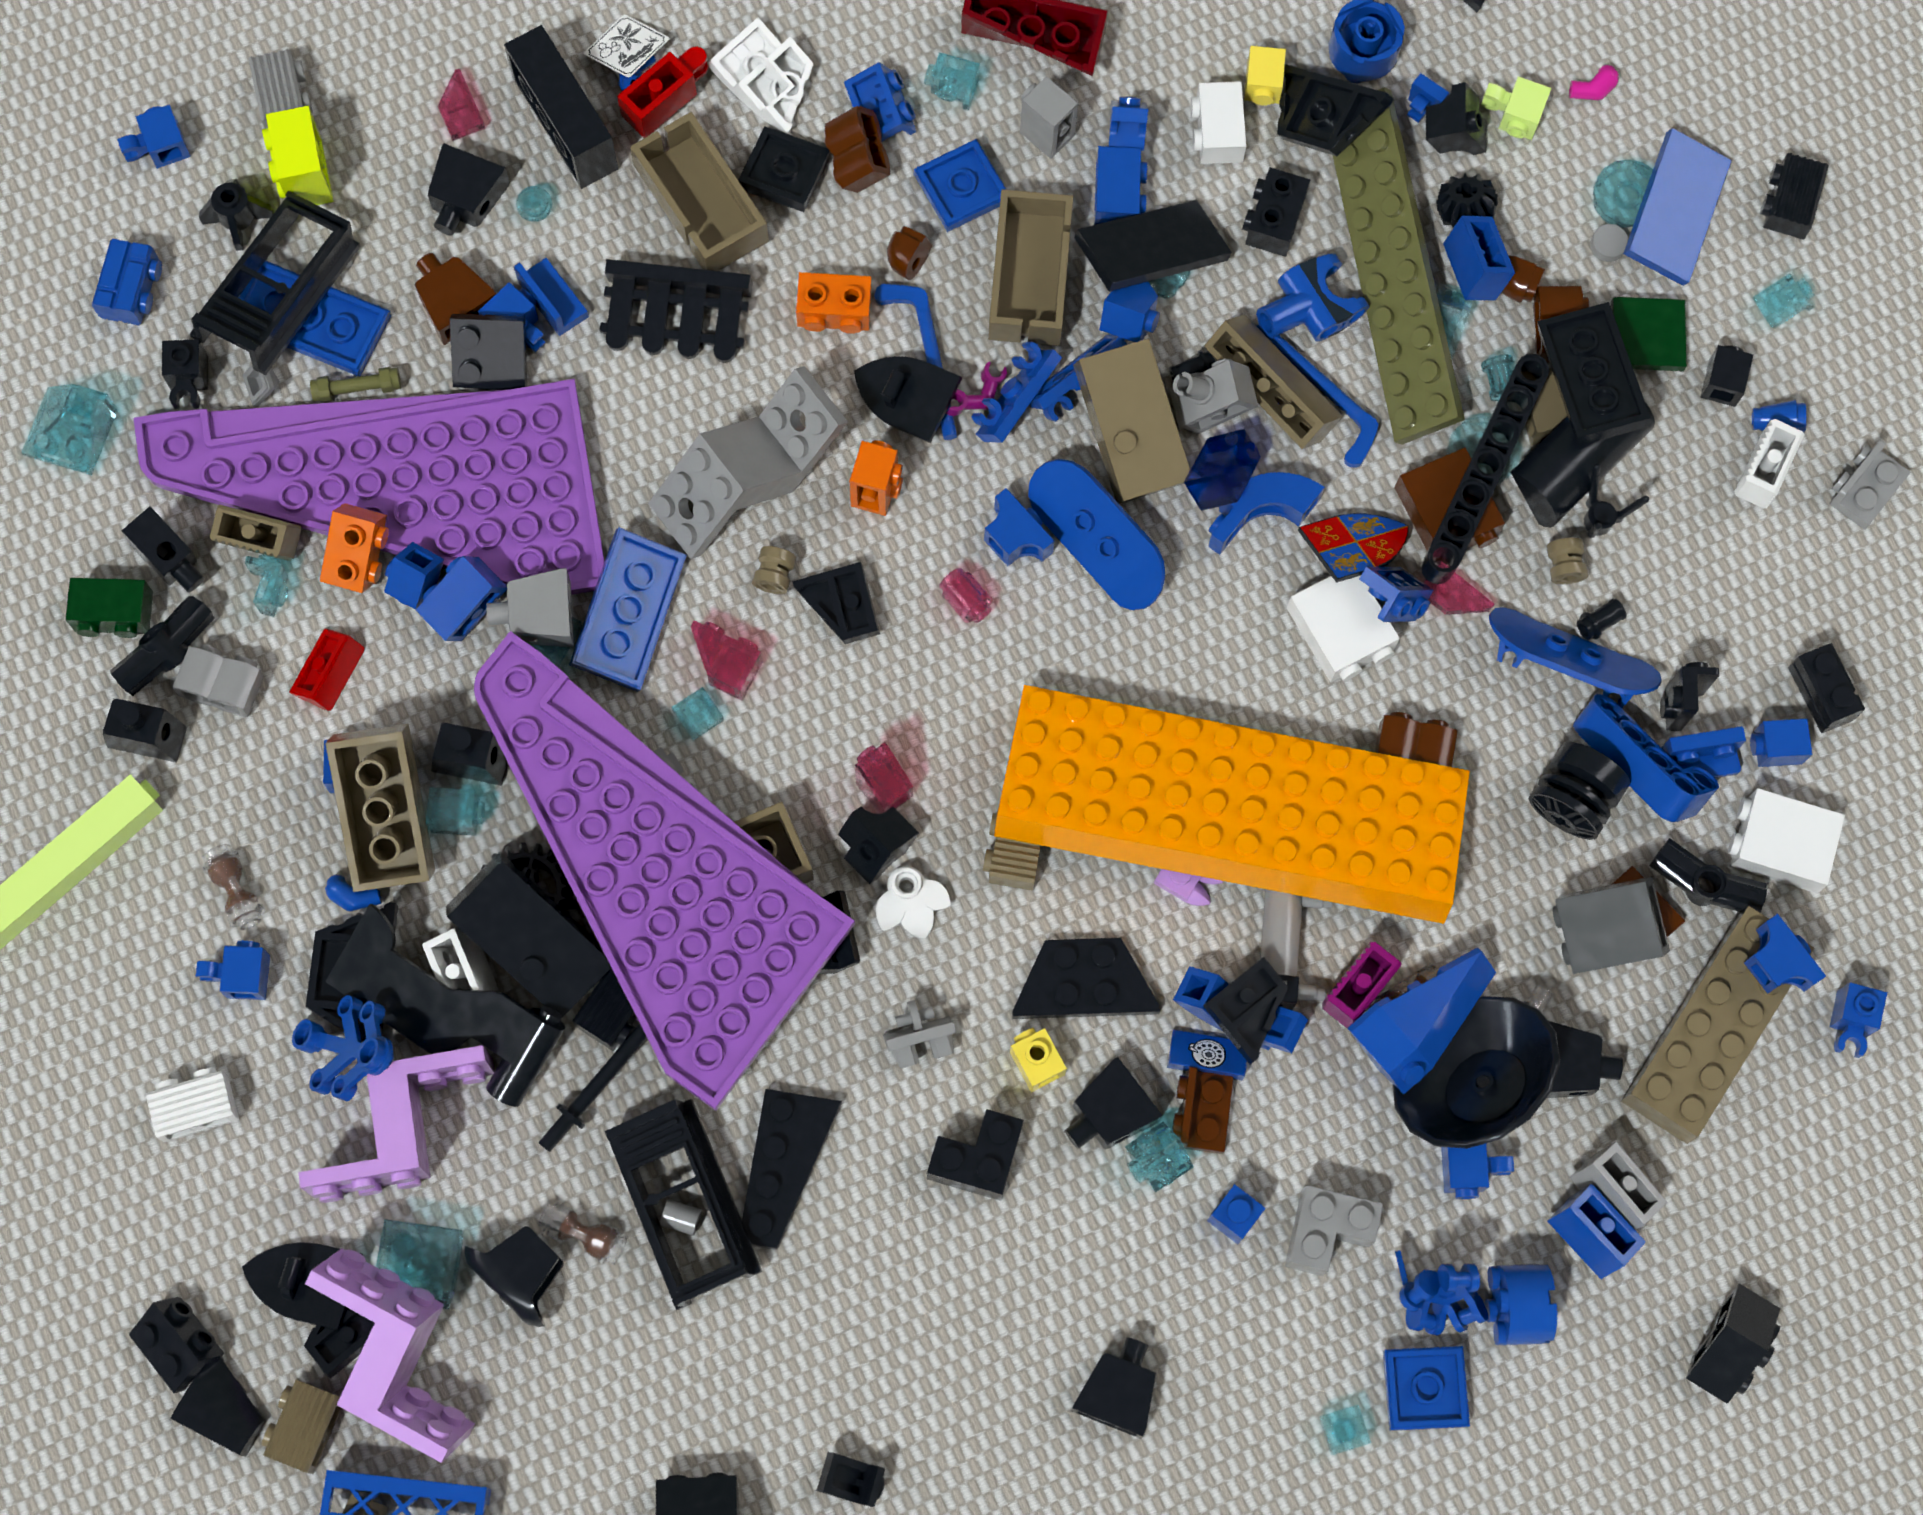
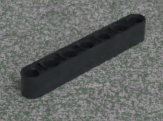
M1526 354L1521 357L1506 383L1422 561V574L1431 583L1444 584L1449 581L1467 550L1548 377V363L1540 355ZM1527 371L1532 373L1535 376L1536 380L1531 381L1526 379L1522 375V372ZM1507 402L1517 403L1522 411L1510 409ZM1498 432L1503 434L1508 442L1497 441L1492 433ZM1484 463L1489 465L1493 473L1487 474L1482 472L1478 464ZM1469 494L1474 496L1478 501V505L1468 504L1464 500L1463 495ZM1448 526H1458L1463 531L1464 536H1454L1448 530ZM1433 558H1444L1448 562L1449 567H1438L1434 563Z

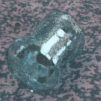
M1511 355L1494 356L1481 363V369L1488 377L1491 401L1499 400L1512 373L1511 366L1514 361Z

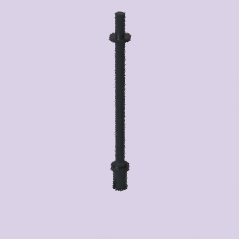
M640 1023L569 1107L560 1103L556 1106L562 1115L538 1142L548 1152L552 1151L574 1124L581 1129L585 1127V1123L580 1116L647 1039Z

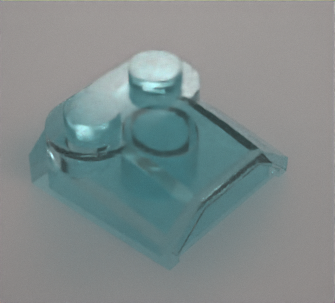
M385 1219L376 1267L395 1272L401 1281L413 1288H423L431 1292L435 1300L444 1304L443 1309L449 1310L456 1289L462 1256L463 1230Z

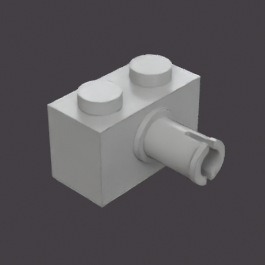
M1221 359L1211 365L1212 368L1201 373L1190 374L1182 372V376L1178 374L1173 381V386L1169 389L1179 428L1200 434L1258 407L1249 366L1237 363L1232 359Z

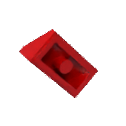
M324 628L289 693L321 709L331 711L360 660L364 647L349 635Z

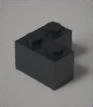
M986 1109L976 1146L938 1136L928 1167L927 1180L1001 1201L1024 1120Z
M1738 1283L1720 1307L1712 1332L1693 1355L1686 1379L1726 1404L1729 1403L1736 1392L1744 1394L1753 1380L1754 1374L1752 1372L1757 1365L1764 1368L1774 1353L1775 1348L1771 1344L1780 1331V1326L1776 1324L1780 1308Z

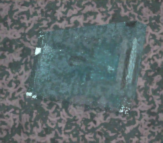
M1440 283L1437 297L1452 360L1473 300H1465L1461 290Z

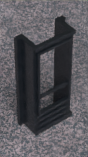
M290 191L285 194L286 198L202 310L199 313L196 312L191 319L193 324V330L190 332L191 338L199 339L201 343H204L211 333L248 351L253 369L265 376L360 248V243L353 240L350 221ZM300 214L331 230L332 233L292 287L288 288L285 283H278L257 271ZM253 277L275 288L278 293L286 294L272 314L238 298Z
M674 1099L605 1131L676 1310L692 1304L691 1299L737 1278H750L763 1272L693 1099L685 1102ZM684 1148L696 1177L661 1193L649 1195L638 1168ZM698 1183L730 1264L684 1284L653 1205H657L659 1200Z

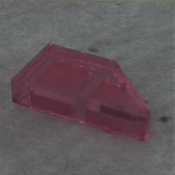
M460 68L456 69L438 104L439 112L452 141L485 129L484 122Z
M1442 561L1438 565L1440 568H1448ZM1454 573L1451 579L1444 584H1434L1428 580L1423 582L1434 590L1428 599L1429 602L1445 615L1489 612L1494 606L1492 601L1457 573Z

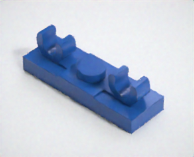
M1107 334L1049 378L1029 406L1035 409H1042L1044 416L1048 420L1056 422L1059 420L1054 412L1056 403L1060 402L1065 410H1072L1073 403L1071 399L1063 395L1069 390H1080L1073 365L1079 359L1127 345L1123 338Z
M1024 342L1022 344L1023 348L1028 351V360L1026 361L1021 356H1014L1012 358L1013 365L1021 369L1016 377L1004 384L1001 389L1002 395L998 400L992 398H984L982 400V403L989 410L987 418L982 413H973L971 416L972 420L981 426L976 435L983 442L1003 443L1062 359L1054 349L1041 350L1034 342Z

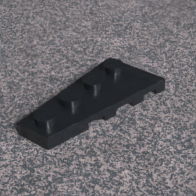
M765 1089L742 1218L752 1246L778 1250L821 1148H823L832 1123L842 1105V1101Z

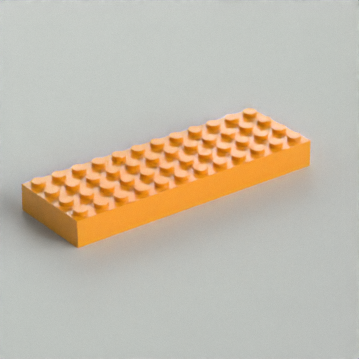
M1024 685L997 813L994 836L1444 924L1454 900L1470 771Z

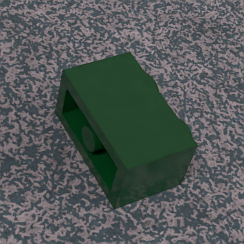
M70 578L65 620L81 636L97 637L100 635V632L114 633V635L122 638H135L137 633L145 634L150 629L153 590L145 580Z

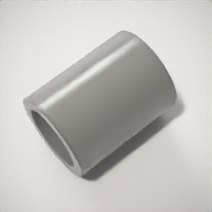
M668 1199L662 1213L660 1226L694 1236L700 1222L702 1209Z

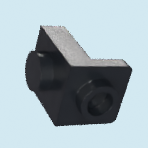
M828 1452L816 1491L856 1504L874 1507L876 1500L880 1498L884 1490L885 1480L883 1476L885 1468Z

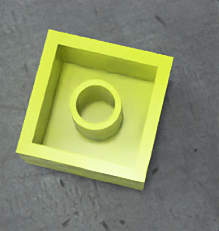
M309 106L266 114L268 128L262 129L266 149L267 151L270 150L272 161H268L270 175L273 183H276L280 199L286 198L285 194L290 191L316 205L334 202L322 138Z

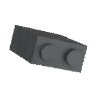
M1652 876L1563 894L1555 899L1556 906H1553V918L1557 928H1562L1565 942L1562 943V955L1565 964L1571 965L1573 974L1664 957L1670 951Z

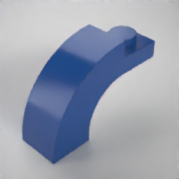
M1284 472L1260 474L1242 481L1222 498L1219 512L1222 514L1216 518L1208 530L1211 533L1208 547L1220 555L1246 523L1260 516H1280L1290 520L1299 527L1320 501L1325 487L1307 477Z
M1189 966L1173 1000L1191 1014L1222 1031L1203 1005L1227 987L1229 983L1220 975ZM1278 1006L1275 1020L1270 1031L1267 1032L1261 1048L1269 1050L1272 1047L1292 1054L1308 1019L1302 1013Z

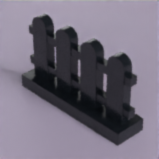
M606 259L605 275L608 281L613 283L612 287L605 286L604 296L611 298L608 323L600 322L599 331L606 334V342L610 349L622 351L628 345L629 336L642 338V347L645 352L650 355H657L664 349L665 340L678 342L680 355L686 359H693L699 354L701 344L713 345L714 355L722 363L731 362L735 358L737 348L744 349L745 339L739 338L738 332L741 312L748 313L749 302L742 301L743 297L751 298L753 287L751 275ZM635 286H648V291L635 290ZM671 289L684 290V295L672 294ZM707 293L720 294V299L709 298ZM634 300L646 302L643 327L631 326ZM669 304L682 306L679 331L666 330ZM705 308L718 309L715 335L702 333Z

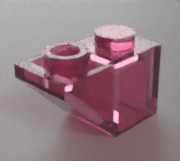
M694 620L691 625V631L709 685L743 701L763 663L758 646L746 638L739 637L738 640L724 635L725 631L714 623L705 622L703 625Z
M885 742L877 748L874 745L868 747L857 757L858 763L855 764L856 785L879 813H883L891 807L897 809L913 797L912 783Z

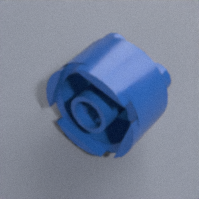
M1352 0L1342 7L1334 22L1331 33L1329 56L1335 68L1349 82L1360 83L1362 81L1377 80L1384 77L1394 68L1404 37L1405 27L1401 15L1392 5L1386 2L1384 5L1374 0Z
M1547 1264L1489 1266L1488 1285L1490 1290H1492V1299H1486L1485 1306L1489 1316L1487 1322H1494L1493 1336L1495 1344L1529 1345L1553 1341L1557 1330V1303H1551L1549 1290H1555V1284L1549 1266Z

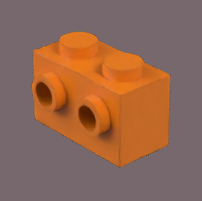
M799 272L796 306L797 327H804L806 330L813 332L823 331L825 328L840 329L842 332L849 334L859 333L861 330L869 331L872 296L871 276Z
M877 440L871 443L861 442L849 481L851 507L886 516L891 498L898 499L903 483V478L901 477L903 465L898 464V450L893 449L888 443Z
M346 503L332 511L320 582L363 593L373 584H377L382 572V563L378 562L380 549L385 547L389 535V528L385 527L386 514Z

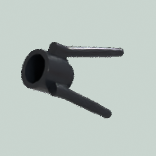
M1594 464L1589 498L1586 501V506L1589 510L1584 517V526L1588 531L1587 535L1589 538L1608 533L1615 523H1621L1625 517L1649 501L1648 496H1643L1621 511H1616L1615 507L1606 501H1598L1599 464Z

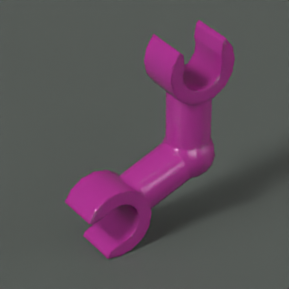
M989 361L981 371V379L984 383L981 394L966 395L963 391L957 389L952 399L957 400L960 406L950 407L946 414L958 416L963 410H988L987 406L982 403V400L984 398H995L997 387L1007 375L1006 366L1000 372L999 377H993L989 373L991 364Z

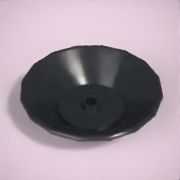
M1481 996L1433 1069L1405 1094L1401 1093L1393 1085L1395 1110L1410 1133L1434 1146L1468 1149L1500 1140L1530 1120L1551 1093L1560 1064L1557 1033L1540 1010L1514 997Z

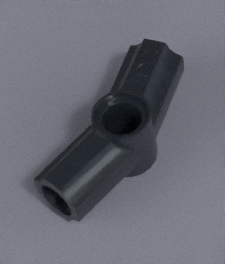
M188 596L164 622L154 625L143 635L139 641V646L110 670L111 675L127 693L134 696L163 670L168 672L184 660L188 646L215 619L212 611L194 596Z
M1670 838L1649 865L1685 891L1687 898L1698 906L1711 904L1737 912H1742L1750 906L1761 913L1765 903L1767 883L1725 873L1715 865H1707ZM1699 878L1709 880L1714 887V892L1707 893L1703 891L1699 885Z

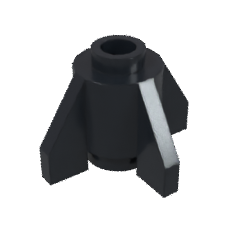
M229 179L213 191L211 198L199 211V219L202 225L221 223L226 229H229L236 251L244 250L243 233L241 230L246 229L251 224L254 216L256 219L271 218L274 211L270 204L248 195L245 189L239 185L237 179Z

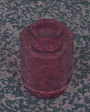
M957 568L941 581L939 588L943 591L942 597L965 623L971 621L978 623L991 612L992 608L990 605L993 598L970 572Z

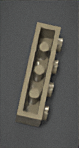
M1245 314L1225 320L1204 345L1217 361L1232 359L1237 363L1249 366L1257 403L1301 449L1321 442L1342 419L1343 416Z

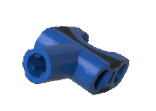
M1326 254L1307 260L1286 271L1278 279V284L1286 296L1259 308L1256 316L1258 325L1265 336L1274 338L1305 324L1314 340L1318 342L1341 332L1356 322L1366 313L1370 305L1364 297L1356 299L1355 297L1340 298L1328 289L1326 278L1339 270L1342 262L1336 254Z

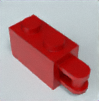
M697 46L691 47L679 58L668 52L617 95L621 116L643 138L653 133L697 95L695 83L708 71L705 50Z

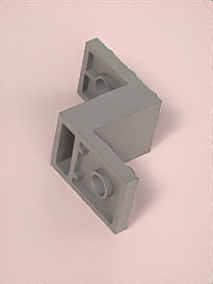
M806 367L796 368L758 417L700 433L648 504L690 559L699 557L736 510L794 492L848 421ZM800 411H802L806 416V428L802 425L800 421ZM689 499L692 501L694 505L693 514L691 513L688 506Z

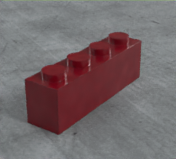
M965 0L962 9L961 33L1029 47L1093 77L1105 36L1108 11L1060 0Z

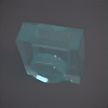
M703 687L672 707L673 713L693 741L724 721L723 715Z
M1359 1405L1319 1417L1331 1456L1371 1443Z

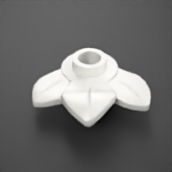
M902 866L890 874L887 883L888 891L877 901L876 917L882 931H888L901 923L903 928L911 935L920 939H926L933 927V911L950 907V898L947 890L941 883L924 879L922 873L914 867ZM904 880H909L913 883L914 887L911 891L904 892L899 888V884Z

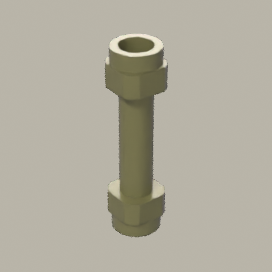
M398 367L379 368V374L330 381L329 377L325 376L310 380L311 395L314 402L333 401V395L379 388L382 389L383 393L401 389Z

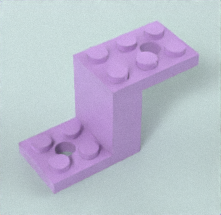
M481 1045L394 1060L381 1074L376 1076L367 1074L377 1159L298 1172L300 1188L312 1197L319 1198L321 1203L344 1199L343 1193L358 1191L359 1196H368L381 1193L382 1186L397 1184L398 1189L420 1186L422 1179H428L431 1176L419 1087L424 1086L425 1091H435L448 1087L447 1082L462 1080L463 1084L483 1082L486 1080V1075H491L495 1072L493 1058L484 1046Z
M341 1248L312 1269L305 1284L375 1323L337 1405L442 1463L469 1437L475 1423L465 1418V1414L459 1409L450 1406L445 1407L431 1399V1396L426 1391L420 1388H411L407 1386V1383L444 1304L435 1300L431 1292L423 1288H413L404 1283L395 1272L388 1269H379L366 1262L362 1254Z

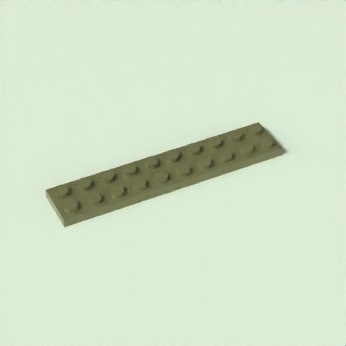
M1383 87L1379 89V91L1386 92L1393 98L1392 91L1388 88ZM1393 100L1392 104L1338 156L1333 155L1362 294L1370 305L1366 312L1395 443L1403 445L1464 421L1465 418Z

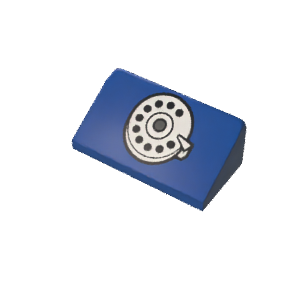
M1173 1029L1167 1068L1187 1071L1189 1066L1197 1067V1071L1232 1076L1235 1080L1243 1081L1247 1061L1230 1039Z

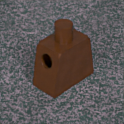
M428 253L420 258L416 264L424 276L414 284L418 296L443 345H446L451 341V315H479L478 311L496 295V292L459 257H452L441 264L434 253Z

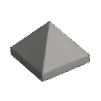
M251 365L242 375L253 407H258L280 382L272 368L265 376L254 370Z

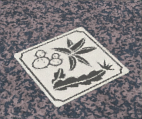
M622 15L584 52V55L630 78L670 38L627 15Z

